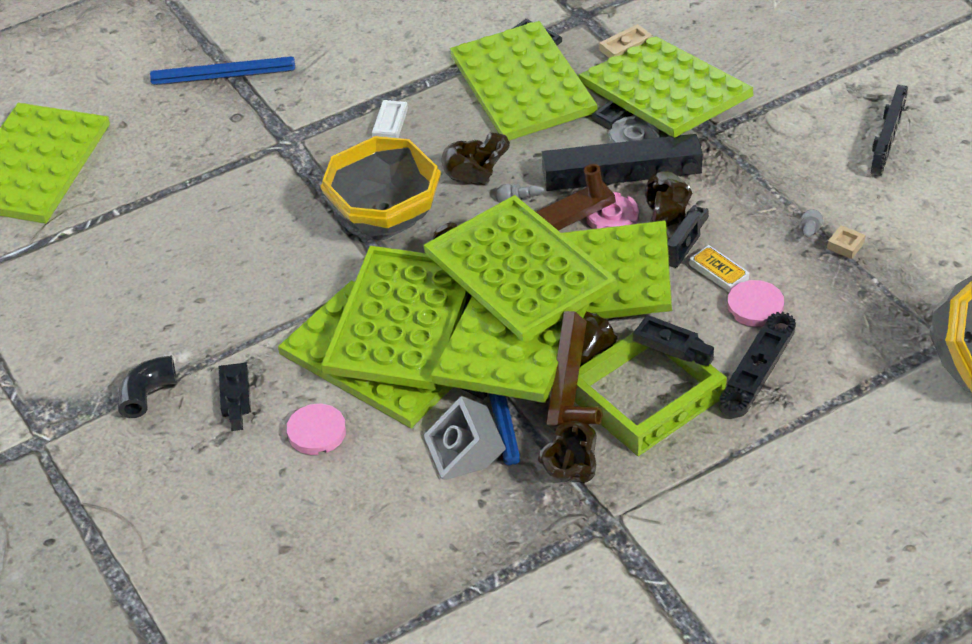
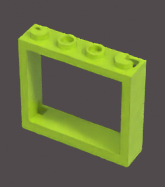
M631 334L623 340L617 341L603 353L595 355L592 360L580 367L574 402L582 407H600L602 410L601 425L635 455L640 456L719 402L721 393L726 388L727 377L711 364L708 367L697 364L694 361L687 362L664 353L700 383L639 425H636L591 387V385L649 348L634 342Z

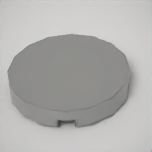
M637 116L624 117L616 121L612 125V129L609 130V143L660 138V131L657 127L644 120H640Z

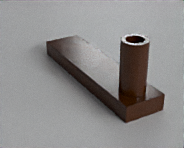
M589 164L584 168L586 188L536 213L559 231L616 203L615 194L602 181L599 165Z
M564 311L557 355L558 365L552 386L546 424L554 431H556L560 424L567 421H581L588 425H600L602 422V410L600 407L574 406L587 323L575 311Z

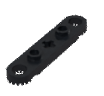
M898 84L891 105L886 104L883 114L885 123L880 137L875 136L872 152L875 153L871 165V175L882 176L902 111L905 107L906 100L904 98H907L908 86Z
M772 313L765 325L762 326L728 381L725 390L721 393L719 409L724 415L738 418L744 416L750 409L795 333L796 320L793 319L792 315L789 316V313ZM782 323L787 325V327L781 330L782 328H775V324ZM758 361L763 362V363H760L758 366L754 365V364L758 363ZM737 400L742 404L731 407V404L728 405V401Z

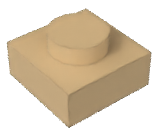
M840 225L828 240L827 249L852 259L865 243L866 235Z

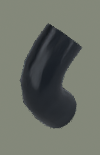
M172 355L144 361L128 372L120 383L118 393V412L120 415L126 418L143 416L148 410L147 395L151 390L160 386L177 383Z

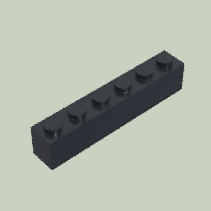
M697 133L679 135L675 138L669 136L542 151V172L546 191L587 187L584 168L589 164L600 166L602 181L605 184L649 180L654 174L661 171H668L677 176L702 174L703 152Z

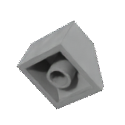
M463 396L424 434L441 479L444 480L486 469L506 449L487 406Z

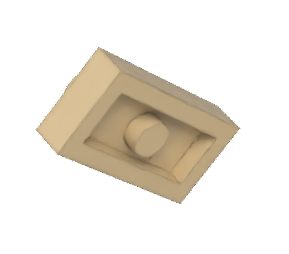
M636 24L600 42L599 51L608 58L620 56L626 53L630 47L646 43V40L653 37V35Z

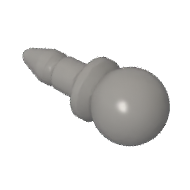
M503 184L497 189L496 198L500 203L513 195L522 200L524 197L537 196L543 193L544 188L539 186L521 187L519 184H514L513 186Z
M810 209L802 215L801 227L806 237L813 236L822 226L823 217L819 211Z

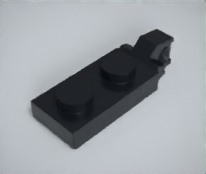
M693 205L686 212L687 216L685 219L679 222L672 237L668 238L669 266L679 267L701 235V227L709 218L708 208L705 209Z
M646 315L632 333V340L634 342L681 360H686L687 362L694 361L697 364L709 367L714 360V347L705 344L703 340L698 338V333L650 315Z
M247 362L218 366L222 416L229 417L232 431L243 430V415L251 412Z

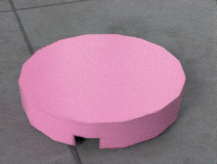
M613 192L616 203L587 216V224L591 229L637 224L639 220L638 204L629 196L625 198L621 196V193Z
M762 280L741 282L734 286L728 294V311L741 324L750 327H762L772 313L776 314V312L782 313L784 311V296L773 284Z
M310 404L302 407L293 413L287 422L289 442L294 449L308 455H319L318 452L325 450L326 453L337 448L346 436L345 419L339 410L330 405Z

